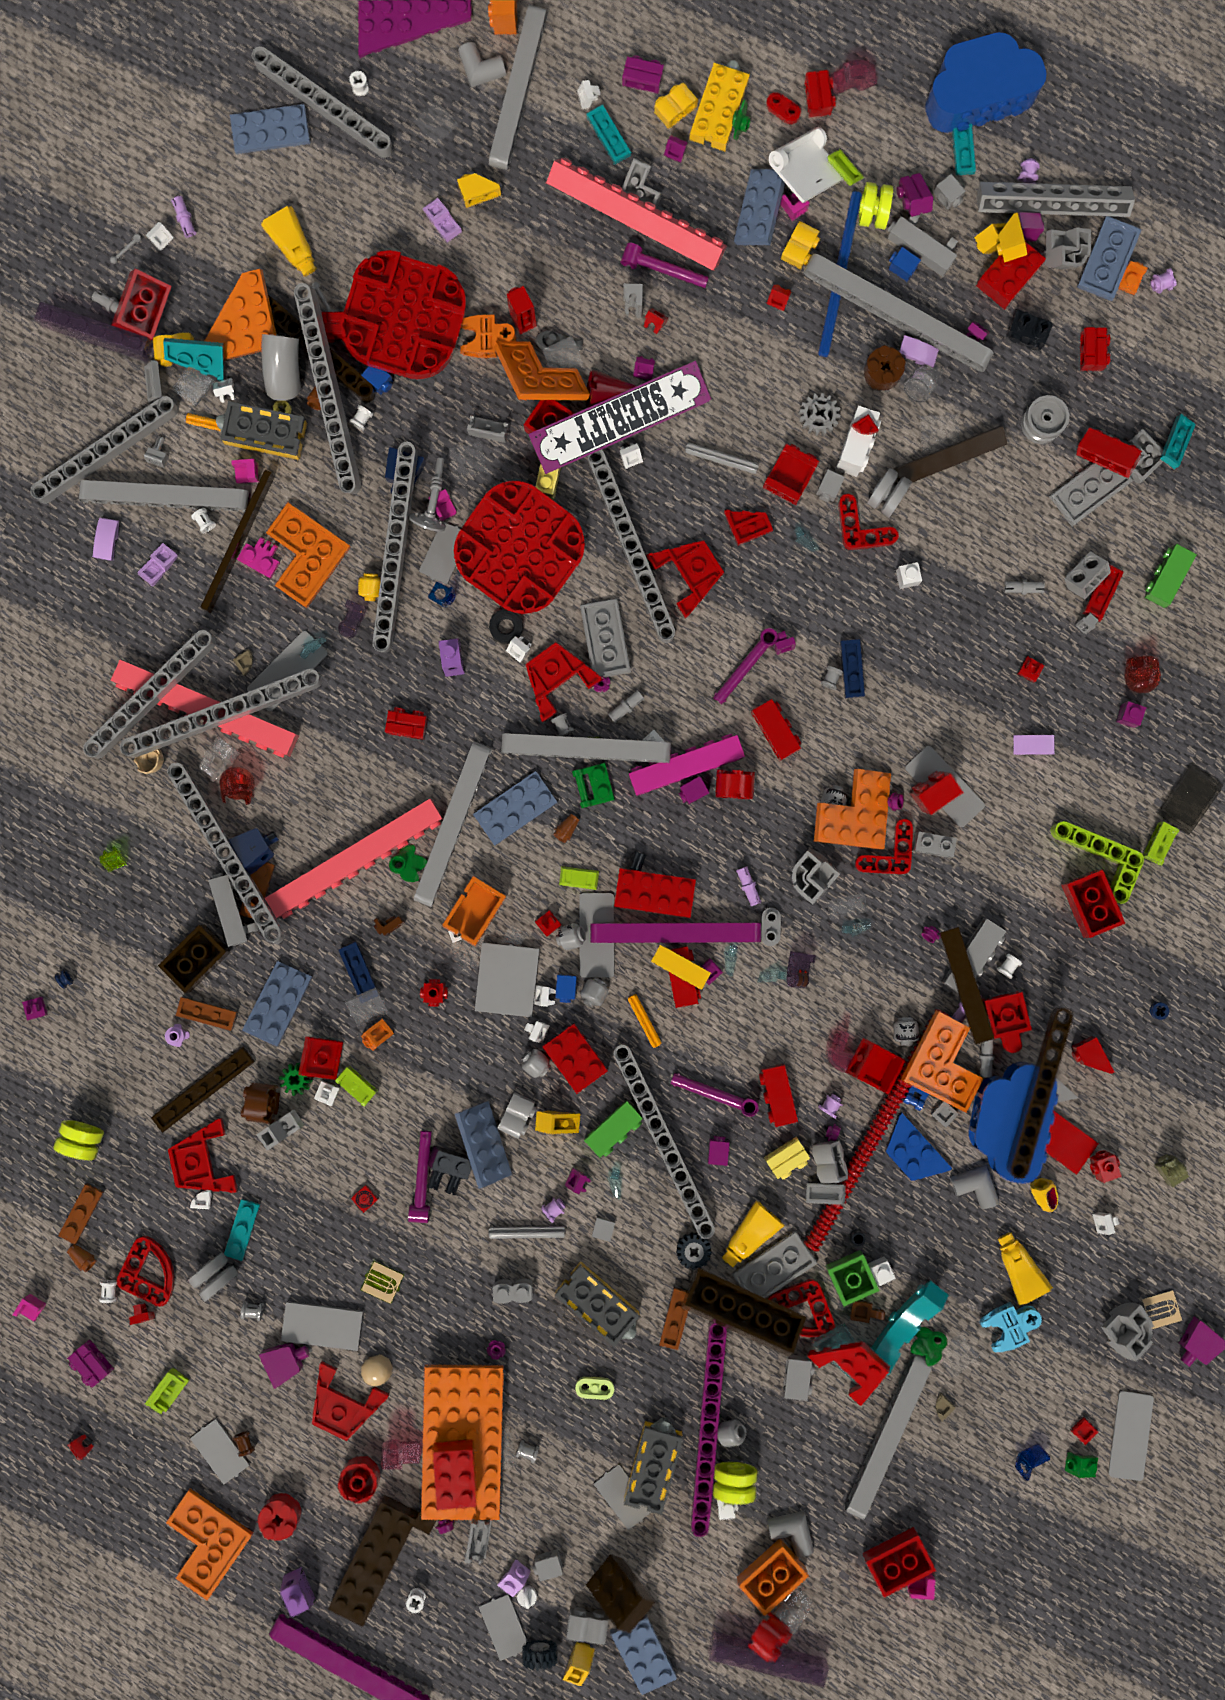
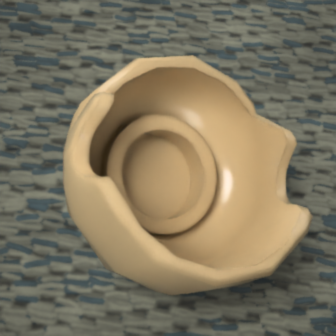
M157 749L135 757L134 762L139 772L150 774L157 772L162 767L164 757L161 750Z
M383 1355L369 1357L361 1366V1376L364 1382L371 1386L384 1384L393 1373L390 1360Z

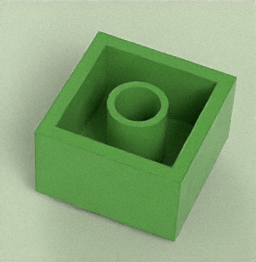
M861 1250L825 1265L843 1306L879 1291Z

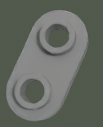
M767 908L761 915V940L767 946H774L780 941L781 915L777 909ZM769 914H774L775 919L773 921L768 919ZM769 933L774 934L773 940L767 938Z

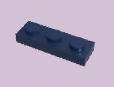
M860 639L840 641L845 699L864 697Z
M355 942L339 949L338 951L360 1002L362 1003L378 996L379 992L358 943Z

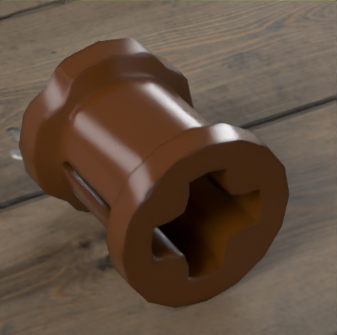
M244 1431L232 1437L233 1441H236L239 1450L238 1457L246 1456L255 1451V1447L252 1446L249 1438L250 1431Z

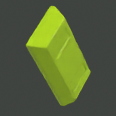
M840 149L827 156L828 162L849 186L864 178Z
M561 866L559 885L597 890L599 871Z

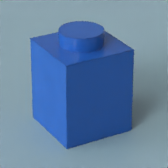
M902 247L899 252L895 251L891 256L889 270L908 282L921 259Z
M368 366L361 374L372 384L374 390L379 395H382L383 392H388L392 387L393 380L386 371Z
M557 975L556 998L560 999L559 1002L571 1003V999L575 1000L577 976Z

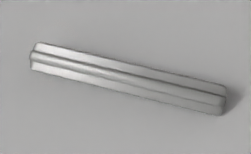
M690 442L687 443L685 449L687 454L756 474L759 464Z
M564 1226L489 1228L490 1239L565 1237Z

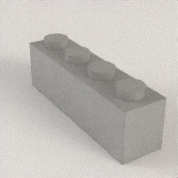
M987 918L982 919L965 945L975 979L983 974L985 970L983 966L986 962L992 960L995 955L993 951L1006 938L1004 936L1006 931ZM950 969L942 983L958 993Z

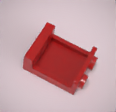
M785 444L763 488L797 505L819 464V461L816 460L817 457L810 453L805 454L801 452L800 448L796 445Z
M863 1038L846 1073L889 1094L902 1070L905 1060Z

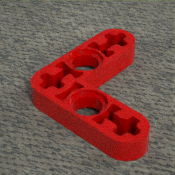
M844 494L839 499L838 510L843 545L846 549L858 550L890 546L898 540L899 533L893 527L860 530L856 498L851 494ZM845 499H848V502H852L849 506V513H846L847 506L843 504ZM845 518H853L855 522L854 526H846L844 522ZM846 531H853L852 538L856 539L854 545L847 541L850 538V532L846 533ZM888 532L894 535L891 541H889V538H882L881 542H879L880 536H885ZM873 534L876 538V541L874 543H868L866 541V535Z
M901 819L896 822L894 827L893 857L862 855L855 860V868L863 873H908L912 863L913 824L911 821ZM903 822H905V826L909 827L908 830H905V836L908 835L909 839H898V835L902 836V830L899 829V826ZM901 841L906 842L908 845V849L905 852L898 850V844ZM863 858L866 862H873L872 858H875V870H871L872 866H865V869H862V866L859 865V862H861ZM884 859L887 861L888 867L886 870L878 868L879 860ZM891 859H894L893 864H899L903 860V863L907 864V868L901 871L899 867H893L894 871H891Z

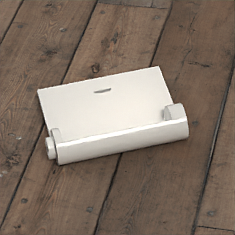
M820 127L808 131L769 154L771 167L802 203L844 180L828 162L827 156L829 154L823 149L827 136Z

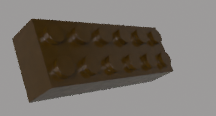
M700 1268L695 1270L681 1308L786 1356L794 1354L807 1318L800 1313Z
M384 1495L331 1600L328 1610L361 1627L364 1626L417 1520L419 1512Z

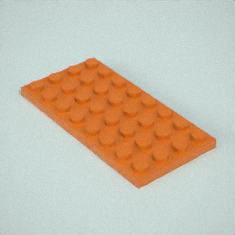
M425 1365L421 1520H499L503 1365ZM473 1439L477 1487L476 1507L437 1510L433 1465L434 1442Z

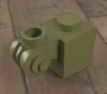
M1171 1154L1163 1155L1158 1159L1159 1162L1155 1164L1167 1185L1175 1187L1189 1177L1186 1166Z

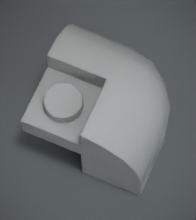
M1076 227L1068 231L1052 229L1046 231V251L1042 252L1041 255L1046 258L1044 265L1048 268L1061 270L1075 269L1081 267L1087 257H1090L1091 229Z
M809 849L794 866L792 880L793 887L813 905L831 887L841 872L829 863L828 859L821 853Z
M1125 1303L1109 1312L1111 1317L1101 1328L1109 1338L1107 1342L1117 1353L1137 1362L1153 1343L1151 1338L1154 1325L1141 1304Z

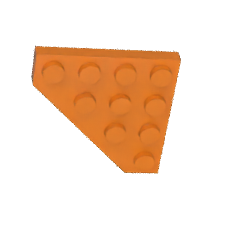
M262 269L241 274L204 340L205 342L223 343L224 361L261 352L262 334L277 336Z

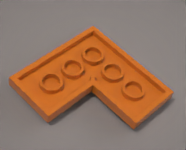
M495 342V351L518 400H588L590 394L577 368H543L531 342Z
M287 502L266 532L271 538L296 554L275 586L302 606L308 608L351 546L289 502Z
M854 769L851 807L817 803L814 842L884 849L891 773Z
M936 1010L901 1080L967 1113L984 1078L953 1063L970 1028Z
M190 1488L166 1524L197 1545L175 1579L208 1601L253 1535V1532Z

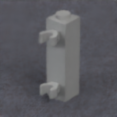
M920 215L911 216L908 221L902 216L897 222L893 221L888 229L890 232L888 240L900 248H905L921 259L920 262L944 277L957 257V254L952 251L958 241L951 238L947 245L944 246L915 226L919 221Z
M223 873L212 875V879L208 881L228 948L247 942L245 934L258 931L256 923L246 926L242 925L232 890H235L232 882H229L227 875L223 876Z

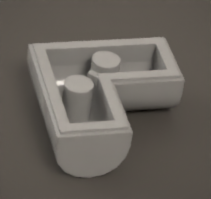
M468 42L460 46L458 50L471 88L506 76L505 67L500 55L482 61L474 42Z
M633 158L622 186V191L628 194H636L639 196V200L651 202L657 207L661 193L644 185L651 166Z
M1141 429L1127 442L1128 445H1134L1139 450H1142L1140 461L1131 474L1132 479L1136 483H1142L1163 462L1160 459L1163 449L1144 429Z
M987 1165L949 1177L955 1195L960 1196L975 1191L981 1209L992 1208L1000 1203Z
M805 1510L767 1519L772 1541L791 1536L795 1556L806 1557L814 1552Z

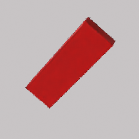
M1110 564L1111 573L1092 592L1083 611L1085 615L1091 613L1099 622L1103 619L1124 571Z

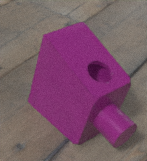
M1195 1316L1192 1318L1179 1342L1187 1350L1180 1360L1189 1367L1196 1359L1207 1365L1225 1349V1340Z
M292 1342L264 1349L259 1354L274 1389L299 1373L304 1367L301 1360L310 1356L306 1346L296 1350Z

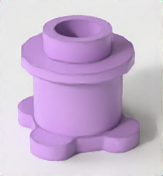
M1035 159L1023 161L1021 163L1022 171L1020 176L1017 177V181L1035 183L1039 177L1036 173L1040 168V164Z
M1171 268L1161 275H1153L1151 280V288L1158 294L1167 288L1170 291L1177 285Z
M175 1024L174 1027L166 1031L165 1040L169 1045L180 1047L182 1042L189 1038L190 1034L182 1029L181 1024Z
M832 1093L831 1096L826 1095L827 1099L822 1106L819 1104L818 1107L836 1119L835 1113L843 1104L840 1103L842 1099Z
M553 1197V1201L547 1205L543 1204L541 1207L551 1223L561 1213H565L564 1209L566 1206L560 1198L556 1199Z

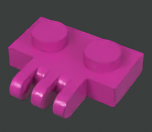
M260 537L255 547L246 543L237 560L271 579L280 564L279 561L272 558L278 546L274 544L271 550H269L272 542L267 541L263 547L262 545L265 541L263 537Z

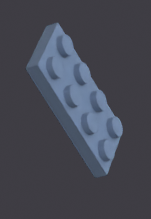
M304 104L230 115L236 154L310 144Z
M753 169L750 171L734 238L736 245H771L785 182L774 169Z
M1106 216L1077 288L1112 301L1142 229Z
M535 771L473 815L494 846H496L558 802Z
M277 961L242 1031L278 1047L313 977Z
M489 1101L455 1113L478 1189L511 1176L512 1172Z
M647 1614L631 1633L617 1630L616 1627L610 1629L611 1636L641 1695L677 1679L675 1670Z

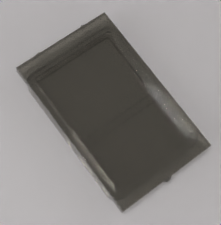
M1191 763L1157 814L1179 828L1180 831L1189 835L1218 796L1223 784Z

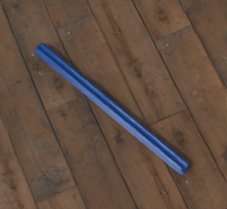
M853 191L837 261V265L844 269H847L862 193ZM831 291L818 353L821 357H828L841 298L840 295Z

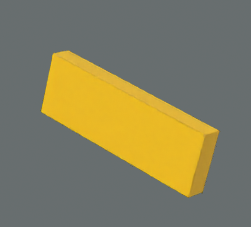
M659 945L651 960L652 963L701 990L711 974L709 971L662 945Z

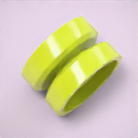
M866 182L859 206L858 226L869 227L874 215V227L886 229L893 197L892 185L883 184L877 196V184Z
M62 1121L59 1128V1133L62 1136L56 1138L53 1149L71 1158L81 1160L96 1159L99 1149L95 1144L101 1143L104 1131L79 1121Z
M721 1462L716 1464L714 1478L717 1481L713 1484L714 1498L730 1504H749L754 1502L757 1489L753 1484L757 1482V1469L752 1465L740 1462Z

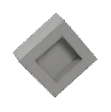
M944 1101L931 1113L945 1128L959 1114Z
M597 1217L592 1237L610 1242L615 1222Z

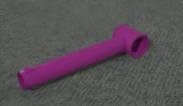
M626 244L620 261L623 266L629 265L631 269H635L638 264L706 288L709 277L643 254V249L637 244Z
M767 628L762 631L759 642L719 691L715 692L713 698L721 705L727 702L726 699L730 693L733 692L764 652L775 645L778 635L774 629ZM765 634H772L774 641L767 643L764 641L763 636Z
M674 1073L670 1084L674 1087L684 1088L737 1108L748 1117H752L758 1112V1104L753 1098H740L681 1076L680 1073ZM747 1102L754 1103L755 1109L752 1112L744 1110V1105Z
M420 1131L414 1204H410L408 1222H429L428 1211H430V1206L426 1205V1185L428 1184L429 1165L427 1163L430 1157L432 1131Z

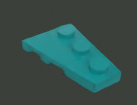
M164 338L165 360L186 368H194L204 375L215 376L217 380H224L223 343Z

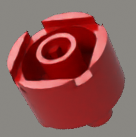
M717 770L716 797L753 799L755 772Z
M358 1456L350 1459L343 1467L338 1480V1489L341 1496L347 1501L350 1500L357 1504L364 1503L372 1498L380 1482L378 1465L368 1456Z
M278 1493L269 1498L258 1517V1525L263 1537L275 1541L290 1537L301 1518L299 1502L286 1493Z
M771 1612L767 1614L770 1618L767 1621L763 1619L752 1635L753 1644H748L750 1649L768 1663L770 1661H777L781 1654L779 1649L784 1643L787 1644L793 1635L790 1632V1627Z

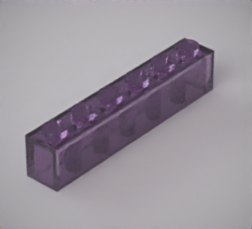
M43 302L39 303L34 320L43 328L147 363L153 349V343L148 337Z
M712 1631L708 1648L710 1661L825 1688L829 1670L826 1658L780 1648L781 1654L777 1661H770L768 1663L748 1647V1644H753L754 1641Z

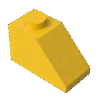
M476 173L471 175L465 174L460 179H457L466 208L501 196L499 184Z
M1017 212L1012 215L998 235L1000 243L996 244L999 256L1003 255L1004 262L1027 255Z
M1006 223L991 224L974 237L977 242L976 246L982 254H991L997 251L996 244L1000 243L998 235Z
M537 1111L535 1131L548 1134L579 1133L580 1113Z
M576 1643L567 1664L563 1680L581 1686L590 1672L595 1649L591 1648L587 1643Z

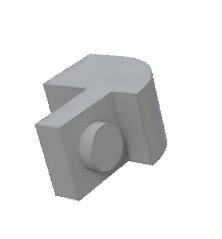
M292 1110L256 1135L266 1150H269L305 1125L296 1111Z

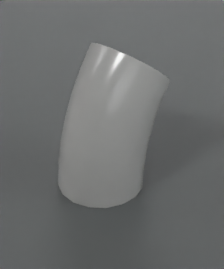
M262 334L261 359L265 391L270 398L277 401L292 399L301 391L299 339Z

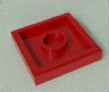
M306 1036L298 1075L336 1080L343 1042Z

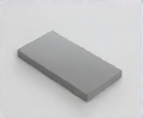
M1093 463L1050 495L1049 498L1069 524L1074 526L1134 480L1131 476L1128 479Z
M617 598L580 605L591 669L602 677L631 673Z
M794 1230L732 1273V1276L740 1287L768 1298L816 1265L817 1261L796 1230Z
M287 1301L281 1341L358 1351L364 1311Z

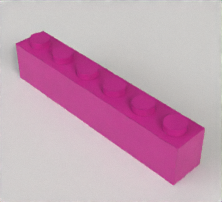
M725 735L721 737L722 741L716 743L714 740L703 743L704 747L699 749L696 746L686 749V753L682 755L674 753L670 755V763L650 762L648 767L642 768L641 765L632 768L629 778L635 795L639 796L743 759L745 755L738 735Z

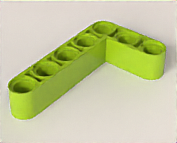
M1063 821L1052 825L1050 832L1055 839L1118 864L1110 888L1114 897L1117 890L1122 894L1120 900L1116 899L1117 904L1126 903L1130 898L1144 863L1142 853ZM1060 825L1065 829V833L1062 836L1058 833ZM1077 833L1082 835L1081 843L1076 841ZM1095 840L1100 843L1099 850H1096L1093 846ZM1114 847L1118 850L1117 857H1113L1111 854V850ZM1131 855H1134L1136 858L1134 865L1129 861ZM1123 873H1127L1129 876L1126 883L1122 880Z

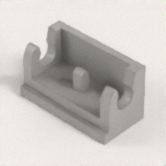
M623 284V301H625V314L627 316L629 315V308L634 307L636 309V318L642 317L643 284Z
M470 415V425L468 424L467 427L468 435L506 443L510 424Z
M472 1519L465 1563L478 1560V1564H482L483 1559H486L492 1520Z

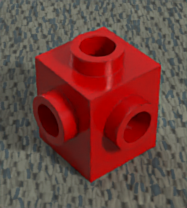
M429 979V982L424 983V987L420 988V998H423V1003H428V1006L439 1007L440 1003H444L445 999H448V987H445V983H440V979ZM432 989L437 992L435 997L430 995Z
M1106 1150L1096 1152L1094 1156L1089 1157L1091 1172L1097 1180L1106 1183L1122 1177L1119 1170L1120 1161L1116 1155Z

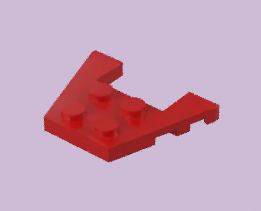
M704 540L646 555L654 571L672 561L691 590L692 594L676 603L685 619L688 618L724 574V571Z
M557 642L525 664L542 722L558 713L547 695L576 674L580 676L588 689H591L603 680L602 676Z
M222 1118L215 1120L168 1149L176 1188L204 1189L229 1193L238 1192L234 1174L214 1178L208 1151L207 1139L226 1135Z
M863 1341L840 1345V1348L835 1349L825 1347L823 1351L817 1352L813 1349L808 1352L807 1356L819 1368L835 1361L858 1383V1385L849 1389L848 1395L860 1406L863 1405L890 1370V1366Z
M322 1361L319 1365L312 1425L347 1441L381 1404L388 1399L390 1394L374 1387L364 1405L329 1387L337 1368Z

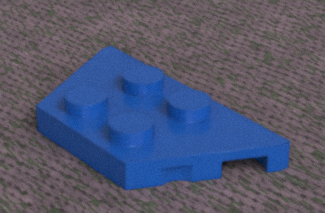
M901 1112L885 1150L889 1157L911 1181L950 1171L952 1167Z

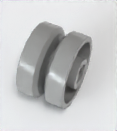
M1046 395L1037 398L1022 416L1021 427L1024 435L1028 440L1036 444L1051 443L1065 430L1069 423L1070 414L1068 407L1063 400L1056 396Z
M889 468L885 476L880 478L872 491V496L867 502V505L876 509L882 500L886 501L881 509V513L890 518L912 484L911 480L903 477L895 486L893 483L898 477V472L892 468Z
M222 1252L213 1260L207 1261L188 1280L193 1288H198L204 1282L207 1284L199 1291V1296L204 1302L239 1274L234 1266H229L221 1272L220 1269L228 1261Z

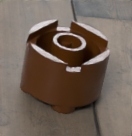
M884 345L874 350L864 367V376L867 384L877 391L894 388L904 373L905 359L899 351L892 347Z
M255 1082L251 1083L250 1086H245L243 1091L245 1102L241 1108V1117L251 1122L272 1124L275 1120L272 1119L273 1114L277 1115L279 1110L280 1093L276 1092V1089H279L277 1085Z

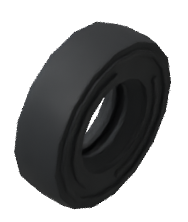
M506 609L497 611L489 623L490 633L496 641L509 644L515 636L517 638L521 636L523 632L522 619L517 613ZM505 619L512 621L514 625L513 630L507 634L499 630L500 622Z

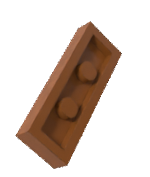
M267 862L251 874L264 899L276 866ZM258 897L251 900L252 907L259 903ZM242 902L239 915L252 918L245 904Z
M180 997L175 1016L232 1031L238 1012Z
M86 1183L58 1236L76 1245L104 1192Z
M673 1288L659 1346L674 1350L679 1349L688 1314L687 1310L681 1308L687 1290Z

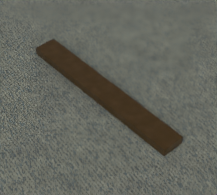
M267 470L263 472L200 606L201 609L210 614L275 478Z

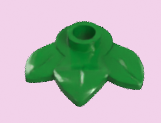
M745 99L742 101L740 110H736L733 114L734 140H738L740 134L747 132L750 126L751 118L746 114L748 105Z
M408 845L402 848L398 855L390 859L389 868L393 873L400 874L404 881L417 882L419 881L417 872L425 868L427 860L419 855H415L414 845ZM398 862L402 863L400 868L395 867Z
M921 1327L915 1335L918 1339L913 1342L910 1352L925 1356L927 1366H934L942 1358V1351L947 1346V1337L942 1332H933L929 1328ZM939 1338L941 1340V1343L936 1344L934 1342V1339Z

